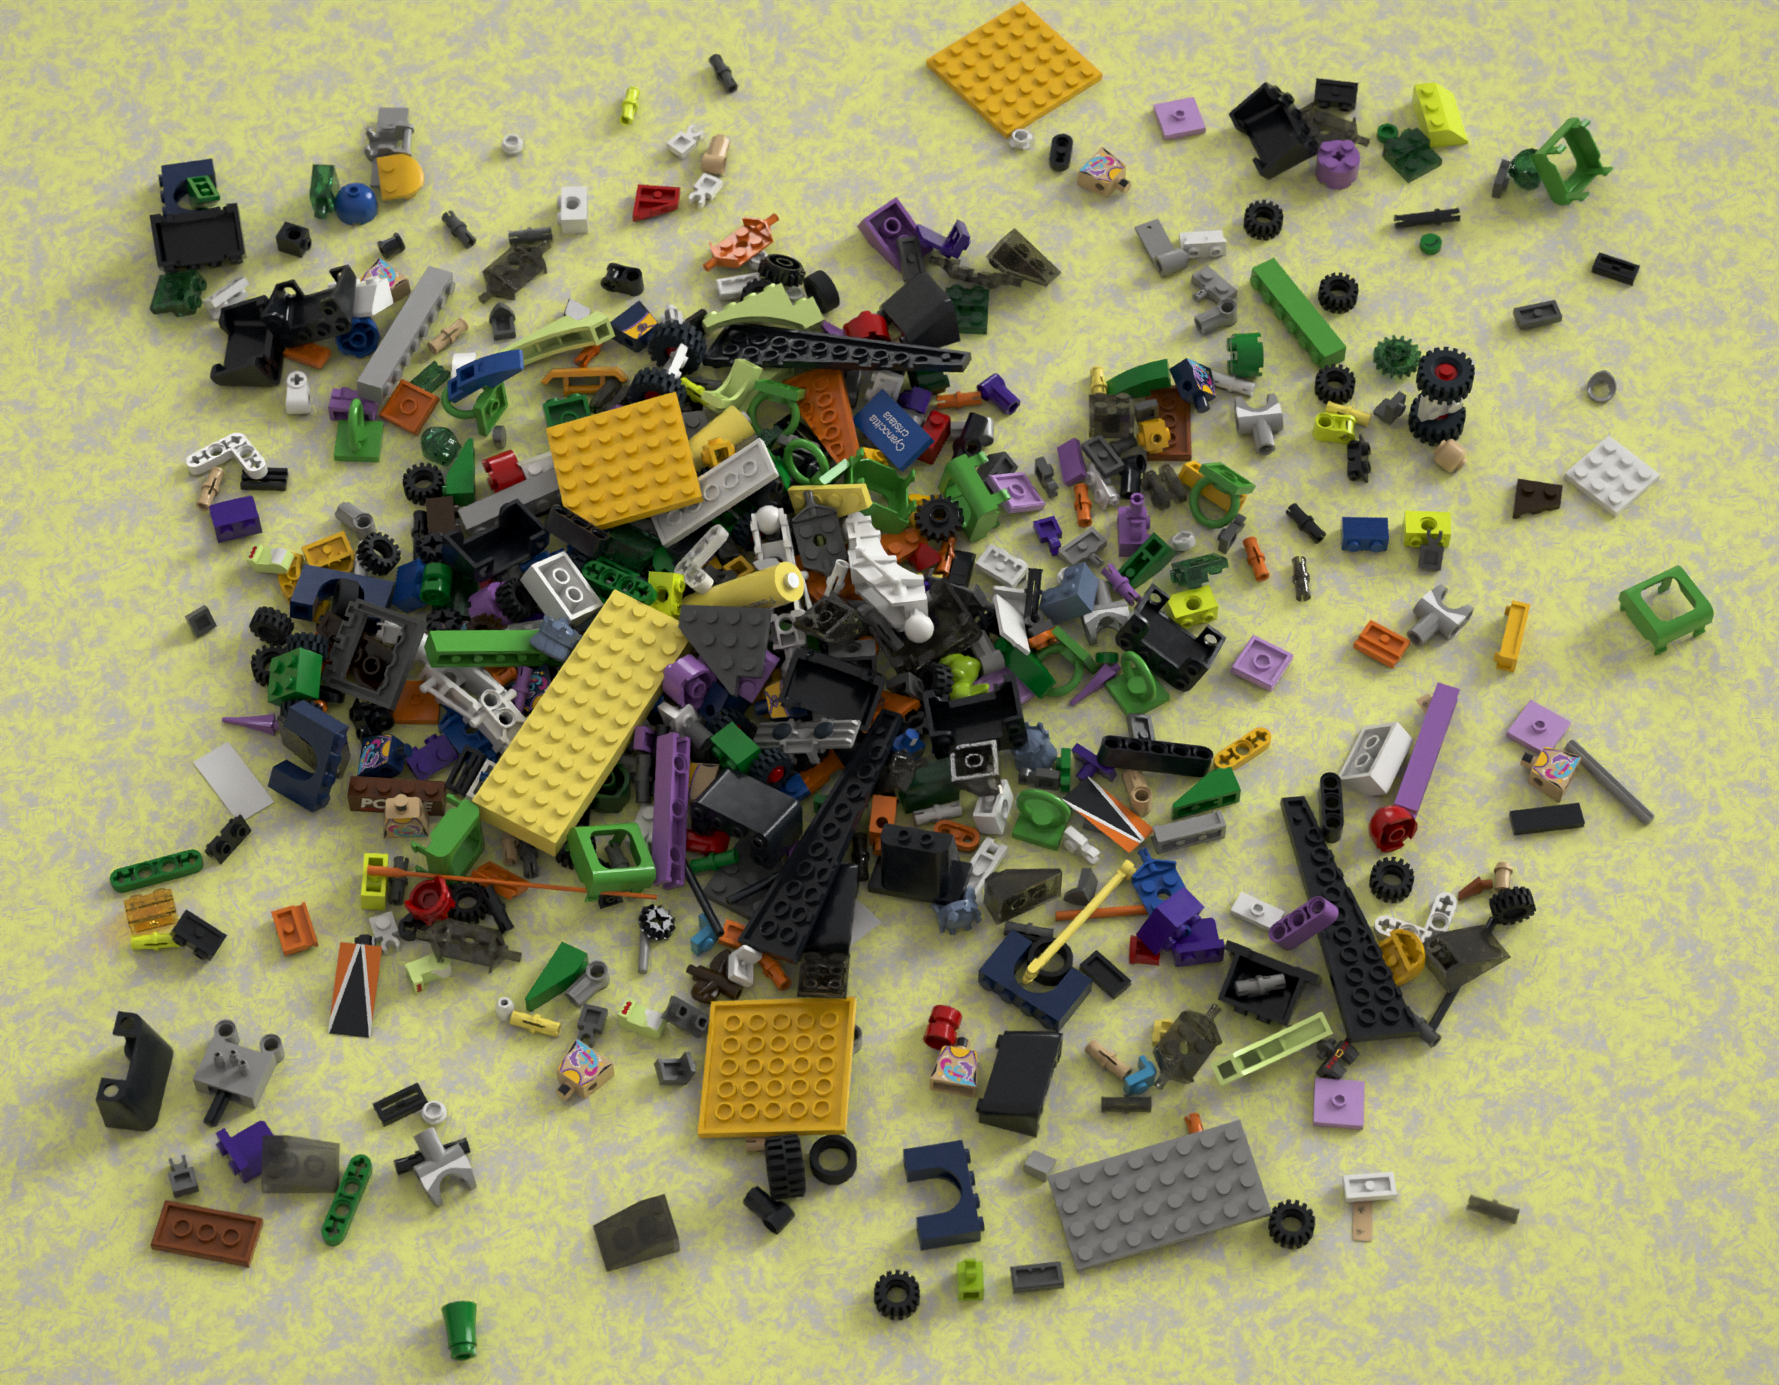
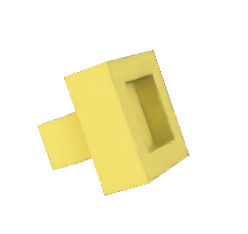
M1163 1018L1162 1020H1154L1151 1046L1176 1049L1179 1022H1172L1171 1019Z

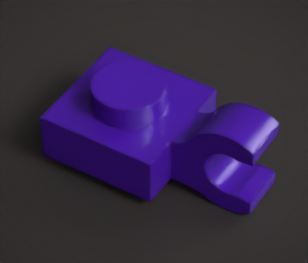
M1055 516L1033 521V528L1040 543L1047 542L1052 557L1058 556V550L1061 547L1059 539L1062 538V531Z

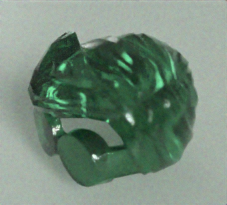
M1533 148L1519 152L1511 160L1508 173L1514 179L1515 184L1527 191L1537 189L1541 182V178L1532 162V156L1538 150Z
M429 427L420 438L423 457L444 467L450 465L458 457L462 449L455 434L446 427Z

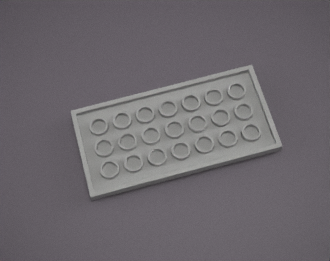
M1241 1120L1047 1176L1077 1272L1258 1220L1272 1214Z

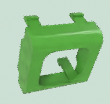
M1579 117L1568 118L1532 156V162L1551 200L1558 205H1570L1573 200L1582 202L1590 194L1589 192H1582L1597 175L1605 177L1613 170V167H1603L1599 160L1601 157L1599 149L1590 131L1586 129L1591 123L1590 120L1584 119L1580 121ZM1562 137L1566 140L1576 160V169L1565 182L1556 165L1551 163L1547 155L1561 154L1567 148L1566 145L1562 144L1553 147Z
M861 447L856 451L855 457L850 456L847 460L851 466L844 473V484H866L868 489L883 495L888 501V508L872 502L873 504L869 508L858 512H861L864 516H871L874 528L889 534H900L909 524V516L912 512L915 513L917 508L915 499L908 506V486L911 482L914 483L915 470L912 469L906 478L900 477L893 468L869 458L862 459L864 448Z
M983 451L969 458L966 454H963L948 462L937 487L944 499L951 496V502L958 501L959 508H963L964 524H962V530L969 542H975L986 537L992 528L1000 526L997 520L1000 514L997 511V505L1011 499L1006 488L990 495L975 470V467L989 461Z
M1679 565L1621 591L1618 599L1621 603L1620 610L1626 611L1628 618L1646 640H1650L1656 648L1655 656L1667 651V643L1690 632H1693V637L1703 634L1706 631L1705 626L1712 623L1714 611L1709 601ZM1672 578H1674L1679 584L1680 591L1694 609L1673 620L1662 621L1657 618L1643 600L1641 592L1661 582V585L1658 586V592L1663 593L1669 590Z
M447 794V802L456 808L449 809L430 833L431 843L428 847L425 848L414 841L410 842L411 849L415 853L419 852L426 856L429 871L416 865L415 869L416 872L465 877L485 850L479 808L476 804L465 798L461 802L455 798V795ZM445 880L448 888L451 890L452 884L456 883L457 886L459 885V881Z
M637 823L572 827L566 836L568 843H566L565 851H570V857L578 878L586 887L588 895L584 900L585 903L598 901L601 892L631 890L630 892L642 893L644 888H651L656 878V868ZM627 834L630 840V851L637 867L616 869L603 867L599 863L590 837L614 835L608 843L611 848H614L612 843L617 842L621 845Z

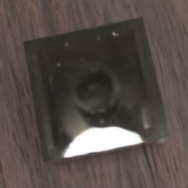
M1101 392L1089 394V438L1101 434L1103 438L1134 439L1135 411L1133 395H1128L1127 393L1107 395Z

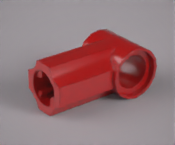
M687 829L686 851L704 854L705 857L711 852L721 853L727 851L731 837L727 833L717 830L713 831L708 837L705 835L699 836L691 829Z

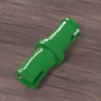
M733 848L721 853L711 852L706 857L692 859L690 867L696 875L709 870L718 871L720 867L737 864L740 858L738 851Z

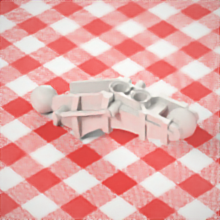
M766 505L761 507L756 513L751 514L752 521H750L757 560L776 558L783 562H791L796 566L787 514H784L783 508L778 509L772 505ZM780 528L782 529L783 540L762 544L760 532L773 534ZM806 570L800 572L804 579L803 593L808 612L802 609L800 599L794 601L795 610L791 611V614L777 616L774 608L770 609L772 610L771 633L768 636V643L773 642V649L776 654H780L782 651L785 653L786 660L780 668L782 679L785 678L795 645L799 644L808 647L806 636L822 633V625L816 622L813 606L808 594L805 580L808 579L809 574ZM784 620L792 621V628L788 631L780 629V625ZM810 620L811 625H810V626H805L804 623H806V622H808V621Z
M861 512L849 514L843 521L841 532L845 540L848 541V561L855 594H859L872 609L876 608L877 612L893 628H896L897 632L905 631L907 638L912 642L923 643L932 637L934 625L928 617V604L923 575H917L902 568L897 564L896 555L888 556L880 543V530H876L872 526L871 516H864Z
M424 633L414 659L416 661L421 660L425 665L418 678L422 680L426 677L427 681L419 686L420 691L424 694L427 692L435 696L434 700L438 705L443 704L464 716L462 720L465 724L469 723L472 728L477 727L494 745L492 749L496 753L500 752L503 755L528 718H525L511 702L517 696L514 689L507 691L483 667L431 668L424 648L428 635ZM461 688L466 689L474 693L475 695L479 696V699L476 700L475 698L471 697ZM499 717L505 718L508 725L502 724Z

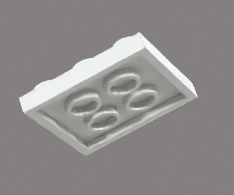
M1610 436L1592 449L1565 472L1564 475L1565 480L1613 517H1617L1660 478L1658 472Z

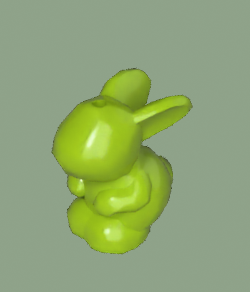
M951 654L938 662L948 665L952 669L951 673L954 676L952 678L954 685L951 687L953 691L950 693L948 700L989 692L990 685L988 683L972 686L977 680L982 667L980 660L962 654Z

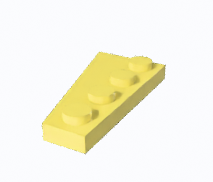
M866 484L791 486L787 490L796 515L806 506L803 492L807 491L808 493V490L813 491L815 503L837 509L836 514L838 518L867 509L873 504Z

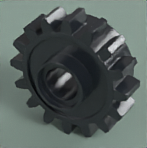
M769 254L765 259H761L757 271L760 273V276L765 277V280H770L776 285L782 283L783 286L792 287V285L796 287L803 285L806 271H804L802 264L798 260L782 254Z
M932 494L930 495V501L922 499V506L917 505V513L914 514L915 527L920 529V535H925L928 541L932 539L936 543L943 540L948 542L949 538H956L957 531H962V524H964L963 508H959L958 501L952 503L951 496L943 499V495L940 494L939 498L935 499Z

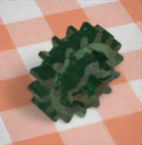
M1392 335L1391 340L1384 337V341H1378L1377 347L1374 348L1373 363H1377L1376 369H1383L1382 375L1389 373L1390 378L1398 375V378L1402 379L1403 374L1410 377L1411 372H1417V367L1421 360V351H1418V344L1411 345L1412 339L1405 341L1404 336L1397 339L1395 335Z

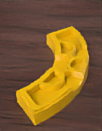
M292 552L294 559L286 574H278L280 589L289 605L304 561L302 554ZM323 600L319 604L313 619L314 622L320 623L318 621L321 615L325 616L326 612L329 611V601Z

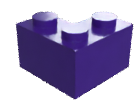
M1183 887L1154 909L1136 936L1155 955L1163 950L1168 952L1177 943L1175 938L1180 937L1187 930L1188 925L1192 928L1201 919L1199 914L1204 909V906Z

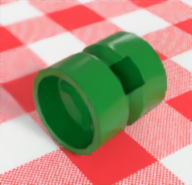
M430 563L425 566L420 591V599L424 603L432 606H442L449 602L454 575L453 569L443 563Z

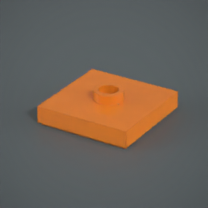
M401 379L381 410L379 417L418 436L440 399L438 396Z
M406 680L396 709L393 711L394 724H439L441 704H437L434 700V695L429 692L424 694L419 688L426 681Z

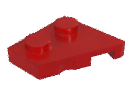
M638 184L633 221L637 222L678 210L681 194L680 187Z

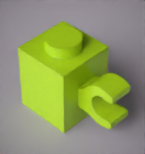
M969 1258L962 1262H957L958 1301L984 1300L983 1261L977 1262L976 1258Z

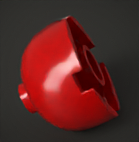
M1397 805L1382 807L1374 813L1369 822V836L1375 846L1382 852H1393L1405 846L1403 841L1408 837L1410 840L1414 837L1418 823L1405 808Z

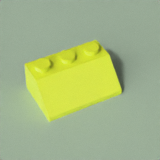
M1436 82L1415 84L1412 104L1426 149L1468 144L1453 93Z

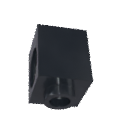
M286 221L276 235L278 251L300 258L310 249L312 244L308 228Z

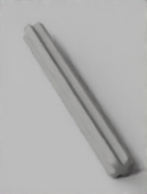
M1572 739L1566 744L1565 750L1568 753L1580 756V764L1642 823L1648 825L1654 820L1655 814L1576 740Z

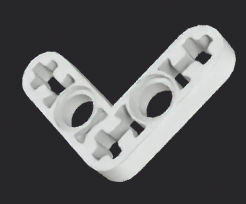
M242 433L230 434L191 454L186 459L188 470L194 475L202 474L232 458L238 462L252 479L263 478L268 473L265 460ZM215 452H222L220 455L212 456ZM245 454H252L250 457L241 458Z
M720 524L713 526L674 569V573L685 575V583L699 595L706 593L713 585V579L701 567L724 544L729 535Z
M1440 893L1435 899L1425 928L1384 915L1376 919L1373 929L1374 935L1384 940L1390 937L1389 932L1396 928L1411 931L1422 941L1425 955L1435 956L1442 948L1457 906L1456 897L1451 893ZM1446 901L1449 903V905L1447 906L1445 913L1441 912L1443 903ZM1441 920L1445 926L1440 929L1435 928L1432 925V921ZM1384 925L1388 926L1386 931L1381 930ZM1431 936H1436L1432 947L1427 946Z

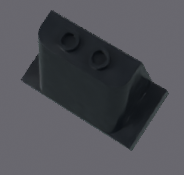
M885 823L881 832V856L877 858L867 888L872 893L946 906L963 900L973 871L972 863L960 861L954 835Z
M1227 940L1224 949L1228 953L1233 954L1234 958L1218 1000L1235 1006L1233 1011L1247 1016L1248 1012L1257 1015L1256 1020L1270 1025L1271 1021L1288 1027L1306 984L1309 983L1320 987L1323 978L1318 974L1273 959ZM1280 973L1284 974L1285 989L1270 990L1262 995L1258 993L1240 997L1236 995L1235 981L1253 979L1258 975L1264 977Z

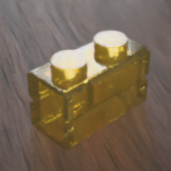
M159 888L151 894L143 896L135 894L129 899L123 900L132 934L171 925L179 920L171 889Z

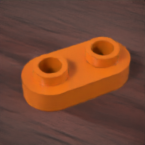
M1054 628L1028 639L1030 649L1035 647L1036 651L1058 642L1051 632Z
M940 820L934 825V832L954 835L958 850L971 852L979 846L980 835L973 827L950 820ZM965 840H970L971 842H970V843H965L964 841H965Z

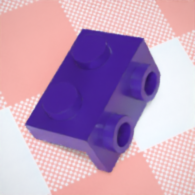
M435 733L424 740L425 746L420 749L417 746L413 747V755L404 759V764H407L416 780H425L459 758L445 734L437 737Z

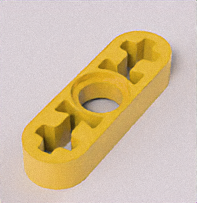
M1263 727L1255 728L1218 752L1214 757V770L1231 767L1235 771L1267 750L1271 743L1270 731ZM1256 737H1258V738H1260V739H1262V738L1264 737L1265 740H1264V742H1263L1262 740H1258V741L1256 742ZM1239 747H1244L1249 751V753L1246 755H1239L1236 752V749ZM1229 760L1228 765H1226V764L1220 765V761H1222V762L1225 763V762H1227V761Z

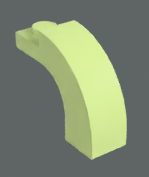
M735 359L725 382L715 391L703 392L701 399L707 402L706 408L718 414L722 413L730 405L739 409L754 389L755 381L759 379L763 368L745 359Z

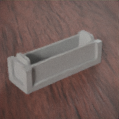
M1221 810L1212 811L1211 814L1162 826L1156 824L1152 827L1154 836H1151V840L1156 853L1161 854L1225 838L1227 825Z

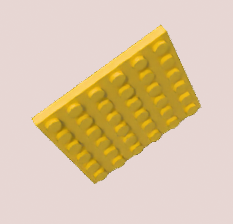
M1022 1L926 59V66L1005 139L1010 138L1014 131L1026 128L1096 84L1103 77V73Z
M676 392L546 428L563 506L601 530L704 502Z
M825 997L711 1001L697 1133L699 1138L766 1137L797 1134L798 1136L846 1134L857 1005L856 998Z

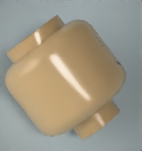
M1443 439L1433 452L1435 455L1434 461L1448 472H1452L1455 468L1460 470L1467 461L1464 458L1467 451L1455 440L1449 439L1445 441Z

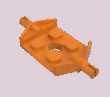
M773 213L763 220L743 217L742 227L715 246H712V243L709 242L712 258L703 264L705 271L709 272L715 266L739 268L772 244L773 238L770 226L779 221L778 216Z

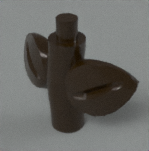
M729 949L720 952L711 961L710 968L702 965L696 967L689 964L686 973L692 975V980L697 982L691 989V996L694 1000L711 1004V1001L717 1000L720 993L733 1001L739 999L743 986L728 979L729 955L732 953Z

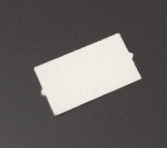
M995 594L993 600L1000 635L1025 655H1028L1030 649L1023 614L1011 606L1009 602L1007 603L999 595Z

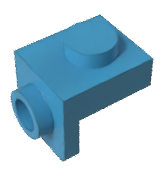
M703 913L698 916L699 927L702 930L690 939L691 951L697 957L703 952H708L715 942L719 940V937L715 936Z
M1144 1055L1140 1056L1138 1060V1069L1140 1071L1124 1078L1123 1090L1128 1097L1134 1094L1140 1095L1154 1085L1157 1071L1152 1061H1147Z

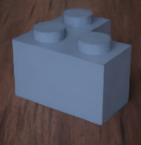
M1085 562L1072 565L1065 569L1062 585L1042 592L1039 609L1048 619H1051L1053 625L1092 613L1099 579Z

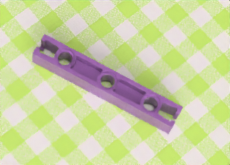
M1438 682L1394 805L1405 808L1415 820L1460 692L1458 688Z
M675 732L658 736L656 750L651 855L656 868V878L652 885L660 886L663 884V889L665 890L684 886L691 738L687 736L679 738V734Z

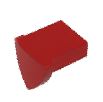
M919 543L915 555L907 560L910 566L914 567L917 571H921L940 562L941 557L932 547Z
M1130 936L1129 964L1159 965L1160 953L1155 955L1137 936Z

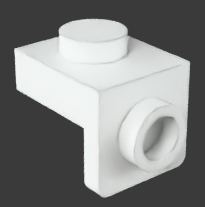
M743 945L731 953L728 962V979L745 988L753 985V967L756 962L762 959V953L747 945Z

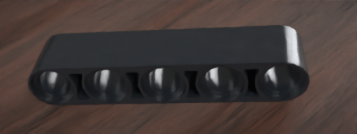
M1107 735L1102 738L1096 759L1099 764L1106 767L1204 777L1208 774L1214 754L1212 750L1205 746Z

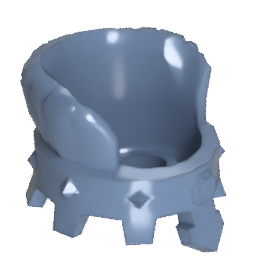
M544 615L543 622L539 623V631L529 639V643L547 656L565 663L583 635H579L576 630L569 626L567 618H559L556 621L553 620V617Z
M1028 721L1025 722L1028 735L1027 743L1021 748L1008 749L1014 757L1016 770L1019 771L1020 767H1026L1033 771H1036V767L1050 768L1055 763L1057 749L1050 742L1049 730H1045L1041 722H1038L1037 726H1030Z
M972 886L966 889L963 900L946 906L936 903L930 905L937 916L941 934L945 933V929H947L950 935H955L956 929L963 927L966 931L972 929L971 923L974 920L976 923L982 921L980 917L982 913L975 902V889Z

